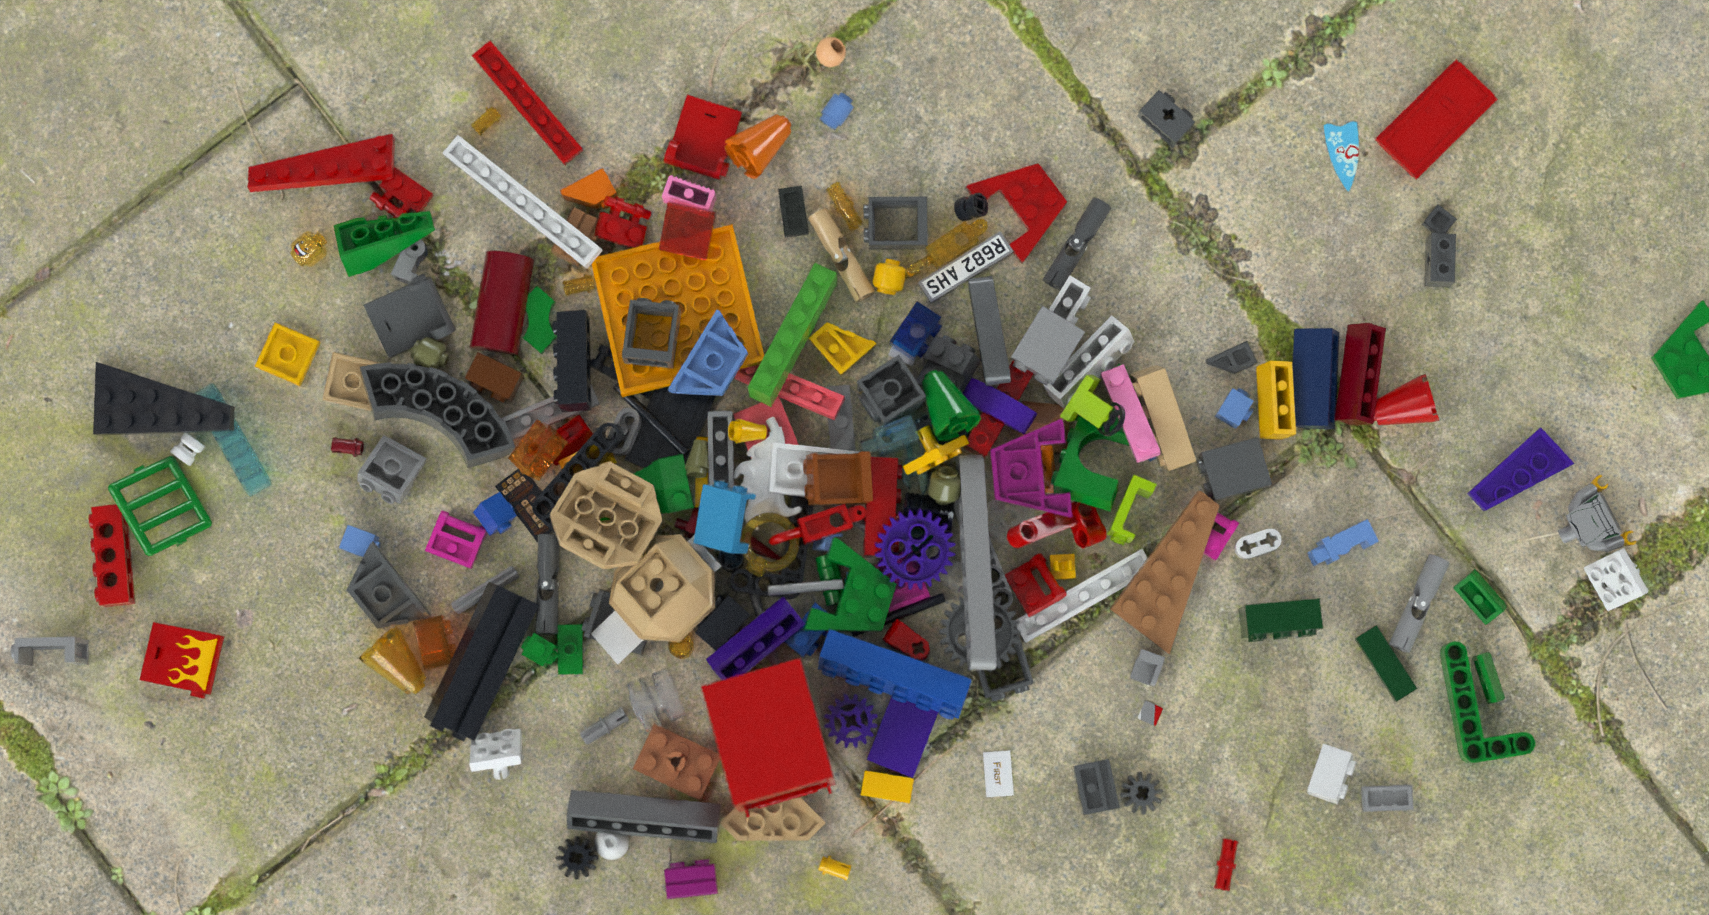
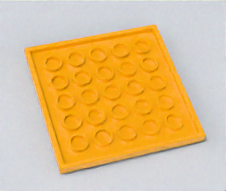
M733 224L598 256L593 261L592 269L622 397L670 386L716 310L722 313L728 325L733 329L739 341L748 351V356L740 369L759 365L764 358ZM647 298L656 303L668 300L679 305L681 319L673 369L624 363L622 351L630 300ZM638 314L633 348L668 351L672 317Z

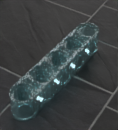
M213 382L194 393L227 404ZM235 417L234 431L211 432L241 485L250 497L272 485L268 474Z

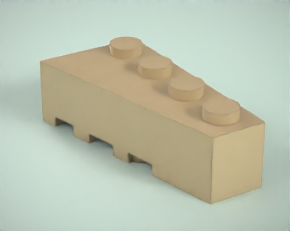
M1154 365L1129 374L1134 390L1161 451L1160 455L1156 456L1159 466H1163L1164 469L1171 471L1196 462L1166 369Z

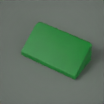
M1476 569L1471 571L1453 587L1485 625L1507 608L1505 602Z
M1486 652L1473 656L1472 659L1486 702L1492 704L1504 700L1505 696L1491 653Z

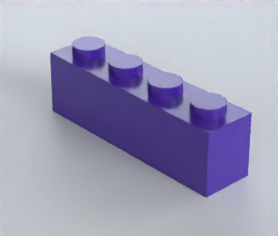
M781 597L711 654L706 661L721 680L745 674L803 627L805 623L788 601Z

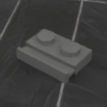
M1109 759L1073 766L1083 815L1120 808Z

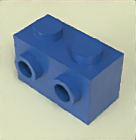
M814 603L811 607L826 612L817 603ZM809 611L802 618L804 623H806ZM803 626L785 640L784 643L804 659L806 655L810 657L820 646L817 644L818 640L822 635L827 637L828 631H805Z

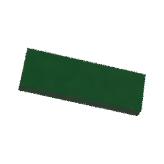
M1377 625L1355 638V641L1395 702L1417 689Z

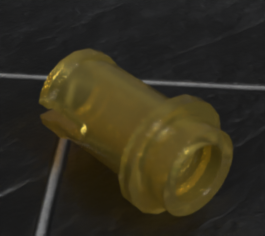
M493 106L489 109L486 107V111L470 124L480 136L495 122H500L499 119L502 116Z
M584 274V277L563 281L566 296L585 291L591 293V290L595 289L592 275L587 276V274Z

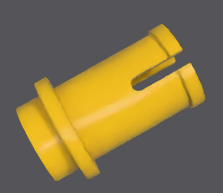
M830 855L828 857L823 856L818 870L822 871L823 875L827 873L847 881L852 865L830 859Z

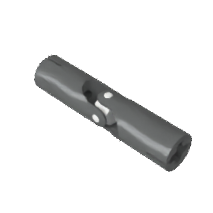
M1096 197L1092 198L1076 224L1074 235L1067 239L1044 276L1043 281L1059 291L1062 289L1087 249L1088 242L1096 235L1110 212L1111 207L1106 202ZM1070 246L1074 252L1079 253L1075 256H1068L1066 249Z
M556 534L538 535L537 569L540 578L537 582L536 604L539 606L536 611V634H558L559 582L556 577L559 571L560 545ZM542 590H554L549 600L545 601L542 596Z

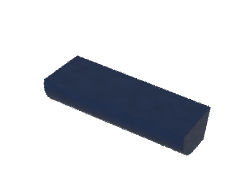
M1333 328L1294 329L1292 369L1295 423L1297 428L1335 429L1340 333Z

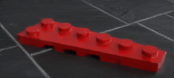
M393 134L376 136L362 141L248 167L247 187L250 192L394 179L395 138Z

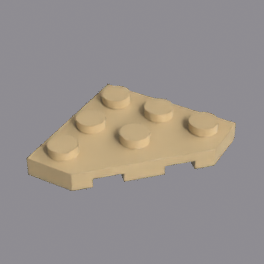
M801 797L760 809L749 810L750 817L748 818L745 811L739 812L734 808L720 822L737 841H808L826 823Z

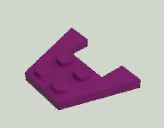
M1063 418L990 450L995 500L1073 517L1070 492L1045 494L1041 445L1066 443Z

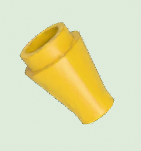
M736 419L729 423L728 436L735 443L759 439L764 440L766 438L767 428L765 425H759L742 419Z

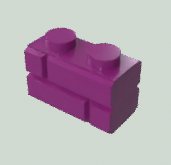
M709 859L695 860V866L686 867L684 862L669 863L670 868L664 869L667 899L718 894L716 864H710Z

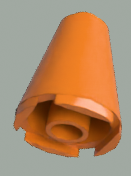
M776 114L728 138L725 143H728L725 146V150L737 168L742 165L747 170L744 173L746 176L757 179L791 134V123L785 116Z

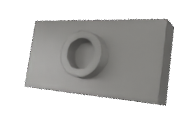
M1412 785L1361 786L1362 812L1414 810Z

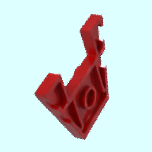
M1039 163L966 186L970 195L981 193L985 196L986 200L1000 192L1028 231L1009 244L1021 264L1025 262L1028 255L1067 204L1066 199Z

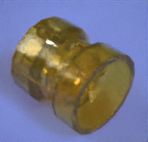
M688 635L681 640L682 642H668L670 653L678 659H686L694 651V643Z

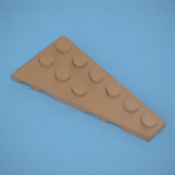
M1200 490L1196 492L1110 607L1111 611L1168 654H1170L1220 506Z

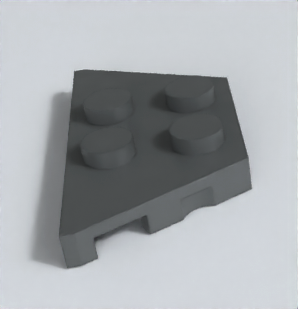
M372 541L347 588L348 593L377 629L389 627L392 624L401 625L407 624L409 621L430 619L432 616Z

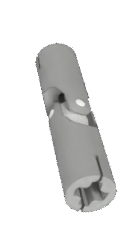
M1433 554L1428 555L1415 584L1414 594L1410 597L1389 642V645L1410 653L1430 608V601L1437 593L1450 564L1447 560ZM1412 608L1422 611L1416 619L1412 615Z

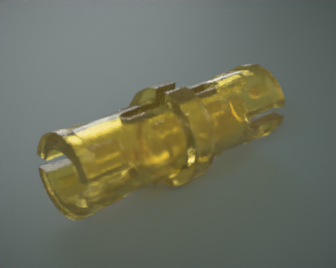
M840 182L830 185L826 191L836 205L835 210L838 214L842 215L849 230L853 231L862 226L864 223L853 207L854 202L852 199L849 200Z

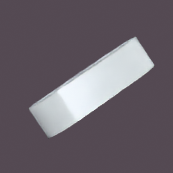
M1266 529L1244 536L1235 543V553L1241 559H1251L1272 552L1281 545V535L1275 529ZM1266 534L1276 538V541L1273 542V547H1270L1269 543L1260 545L1259 541L1267 538ZM1243 541H1246L1247 545L1256 544V547L1249 550L1250 554L1248 555L1245 551L1241 552L1240 547L1243 546Z

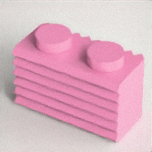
M672 175L668 177L662 194L663 203L707 218L710 217L717 199L714 189L710 190V188H705V186L701 187L700 184H692L691 181H683L682 178L678 179L677 176L673 178Z

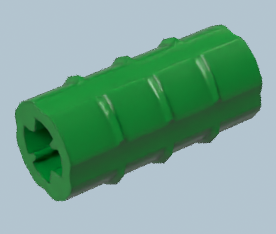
M827 555L815 558L820 581L843 580L840 564L826 560ZM843 589L823 591L822 595H824L826 607L839 604Z

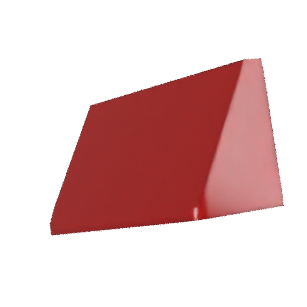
M579 414L539 443L554 465L558 466L560 465L558 461L578 452L593 433Z

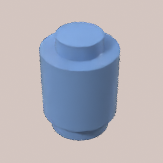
M844 93L834 94L822 110L820 120L834 130L838 126L841 127L854 108L851 105L853 100Z

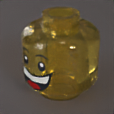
M305 231L291 243L292 251L290 254L300 266L313 267L327 255L325 246L327 241L319 232L314 234L311 231Z

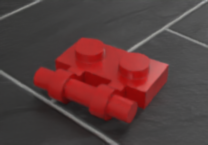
M394 167V179L383 180L379 185L386 193L381 196L373 192L369 200L374 202L379 210H385L394 216L393 218H398L401 214L409 213L411 210L422 212L434 195ZM394 197L404 203L401 208L391 203Z
M606 196L604 205L611 207L609 214L605 212L599 214L594 236L628 248L642 246L647 226L639 224L640 218L649 220L651 211L644 209L643 205L637 203L632 205L624 202L622 198ZM620 212L629 213V220L620 218Z

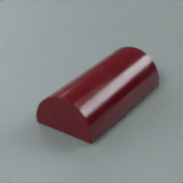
M486 251L470 349L518 355L534 265L532 258L506 251Z

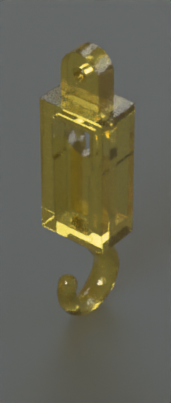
M978 219L968 225L964 221L926 246L924 252L927 256L914 262L905 270V279L912 278L921 269L932 264L938 270L978 245V237L987 231V222L983 219ZM959 233H964L968 239V242L963 246L955 242V236Z

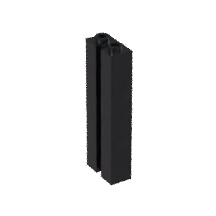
M488 582L425 713L424 718L431 721L430 727L441 732L445 728L452 731L451 736L461 741H465L466 737L475 741L538 609V604L497 584Z

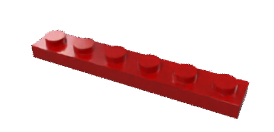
M491 41L471 55L564 166L583 151L572 135Z

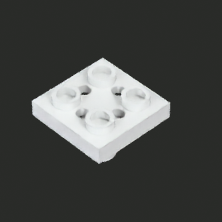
M1624 548L1584 567L1607 611L1649 592L1639 575V568H1635L1637 565L1631 561Z
M521 728L514 730L505 729L501 732L489 734L480 733L475 741L471 740L469 763L471 772L493 768L495 779H500L499 773H502V778L505 779L510 774L508 766L521 764Z

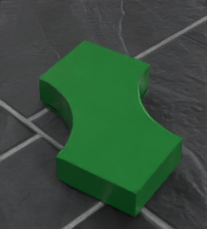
M536 286L527 298L526 312L529 324L523 339L540 354H543L557 338L550 324V313L556 302Z

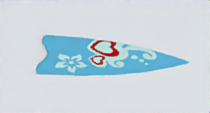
M1352 121L1341 127L1325 124L1324 133L1330 160L1337 176L1349 192L1356 174L1359 156L1357 122Z

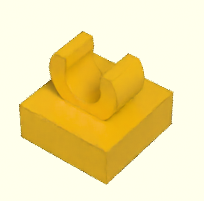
M1074 554L1049 555L1050 571L1056 580L1076 579Z

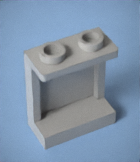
M1042 306L1011 356V360L1014 361L1013 366L1023 372L1029 370L1036 374L1034 378L1044 385H1047L1048 382L1053 385L1085 331Z

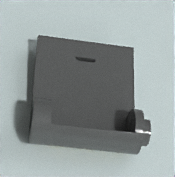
M425 274L416 276L411 279V284L363 305L388 358L412 348L417 340H422L425 337L437 340L456 330L431 276L426 277Z

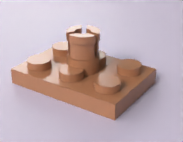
M654 724L633 769L701 801L721 758L720 754Z

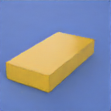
M865 771L861 795L910 803L914 778Z

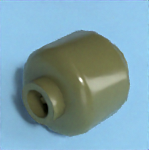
M430 337L417 340L411 351V358H413V363L416 366L431 367L438 370L440 367L445 368L449 355L446 354L447 348L444 343Z
M944 466L932 472L928 488L929 496L940 505H948L958 500L961 492V480L957 470Z

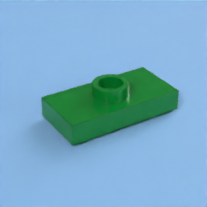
M582 624L558 625V675H583Z

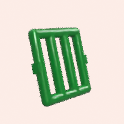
M168 456L147 467H144V465L134 469V473L108 486V491L147 556L157 554L175 544L178 547L186 543L187 538L212 526L209 515L174 456ZM170 468L175 480L127 503L120 490L161 470ZM177 489H182L188 499L187 501L139 524L132 511ZM191 509L195 511L200 520L199 522L151 545L144 532Z

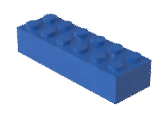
M831 629L828 631L818 663V669L825 676L844 678L846 683L853 686H859V684L867 686L869 691L876 694L887 693L892 695V698L898 702L906 703V701L915 703L917 708L924 711L935 710L939 712L940 716L947 719H959L972 679Z

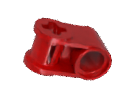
M895 619L882 638L884 642L897 651H901L908 657L919 661L925 660L930 653L928 642L898 619ZM923 644L925 652L923 654L919 652L915 655L913 645L919 646Z

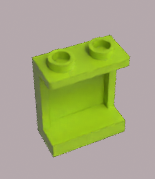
M1136 475L1131 477L1107 532V535L1111 536V541L1120 545L1130 544L1135 534L1124 530L1123 524L1137 494L1148 499L1153 494L1157 484Z

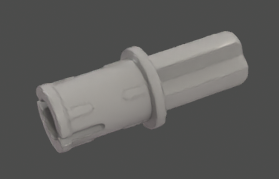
M619 707V709L606 717H599L598 722L581 731L580 735L586 744H590L606 733L610 735L611 730L629 721L622 707Z

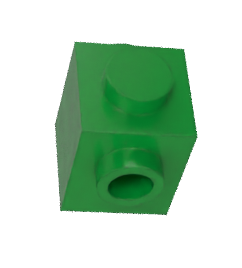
M536 633L532 637L528 635L521 646L523 656L544 668H547L548 664L552 665L559 654L556 652L558 646Z

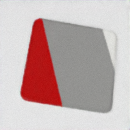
M1145 701L1138 719L1156 726L1163 708Z

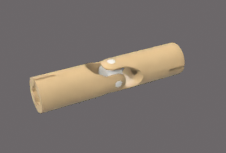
M824 208L812 214L808 220L824 248L831 255L834 265L855 302H861L873 295L875 291L852 251L847 246L828 209ZM848 260V267H844L841 262Z

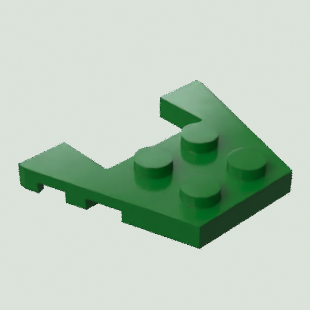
M1704 300L1694 307L1678 328L1651 357L1676 399L1709 393V356L1694 333L1695 330L1709 323V308Z
M835 537L832 538L826 560L848 567L849 572L836 614L832 615L815 608H810L804 630L882 631L896 583L894 581L890 582V578L883 575L881 571L841 540Z

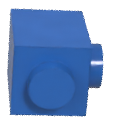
M501 492L482 501L473 512L490 536L496 532L502 534L512 527L511 522L517 516L513 506L506 501Z

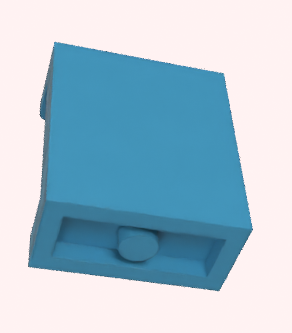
M714 481L713 485L703 484L693 543L731 554H747L749 544L741 542L740 537L746 502L748 499H755L756 494L747 492V487L734 485L733 488H729V483L723 481Z

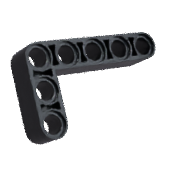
M616 423L602 424L533 502L532 510L535 516L554 533L550 513L561 497L557 492V486L561 482L568 486L574 476L573 468L577 464H580L583 470L600 466L624 438V431L620 425ZM610 427H613L616 431V437L612 441L606 438V431ZM594 445L600 451L596 459L591 458L589 453ZM545 500L551 506L548 514H544L541 510V504Z
M790 495L789 508L799 506L804 511L805 517L813 514L814 505H808V499ZM794 516L786 518L785 531L798 527ZM803 538L800 546H794L790 540L783 542L778 574L738 569L728 577L729 588L737 593L780 599L784 597L786 600L796 598L800 593L769 596L768 591H762L759 588V580L761 578L768 579L770 586L782 585L785 582L792 584L803 583L808 544H804ZM792 557L797 560L798 568L796 571H792L787 567L788 558ZM737 574L743 575L746 579V584L742 588L737 587L734 583V578Z

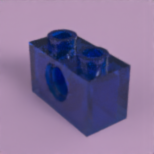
M916 301L891 338L890 346L913 361L917 356L922 358L929 347L926 344L931 336L935 338L942 328V325L939 324L941 316ZM915 327H920L923 329L924 335L920 338H915L911 335V330Z

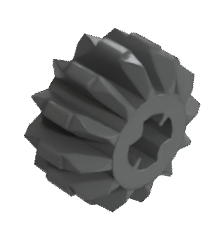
M1137 772V781L1132 775H1129L1127 778L1131 785L1127 783H1122L1121 785L1123 788L1128 789V792L1120 793V797H1129V800L1125 801L1123 805L1127 807L1133 803L1132 813H1136L1140 806L1142 815L1147 812L1146 805L1151 811H1155L1156 808L1152 801L1159 804L1162 802L1160 798L1155 797V794L1163 793V789L1155 790L1154 788L1160 781L1157 779L1150 783L1152 778L1150 773L1143 780L1142 772ZM1139 786L1140 789H1144V787L1147 789L1145 793L1147 798L1145 800L1142 797L1139 799L1136 797Z

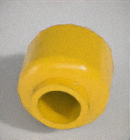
M886 258L885 263L880 262L876 264L872 284L877 288V292L896 295V292L903 290L907 271L904 267L899 266L900 261Z

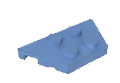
M719 310L715 311L669 386L668 391L670 393L723 396L748 356V351L739 341L735 332L728 325Z

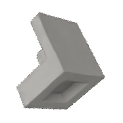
M1144 649L1139 650L1130 678L1152 687L1155 686L1165 657Z

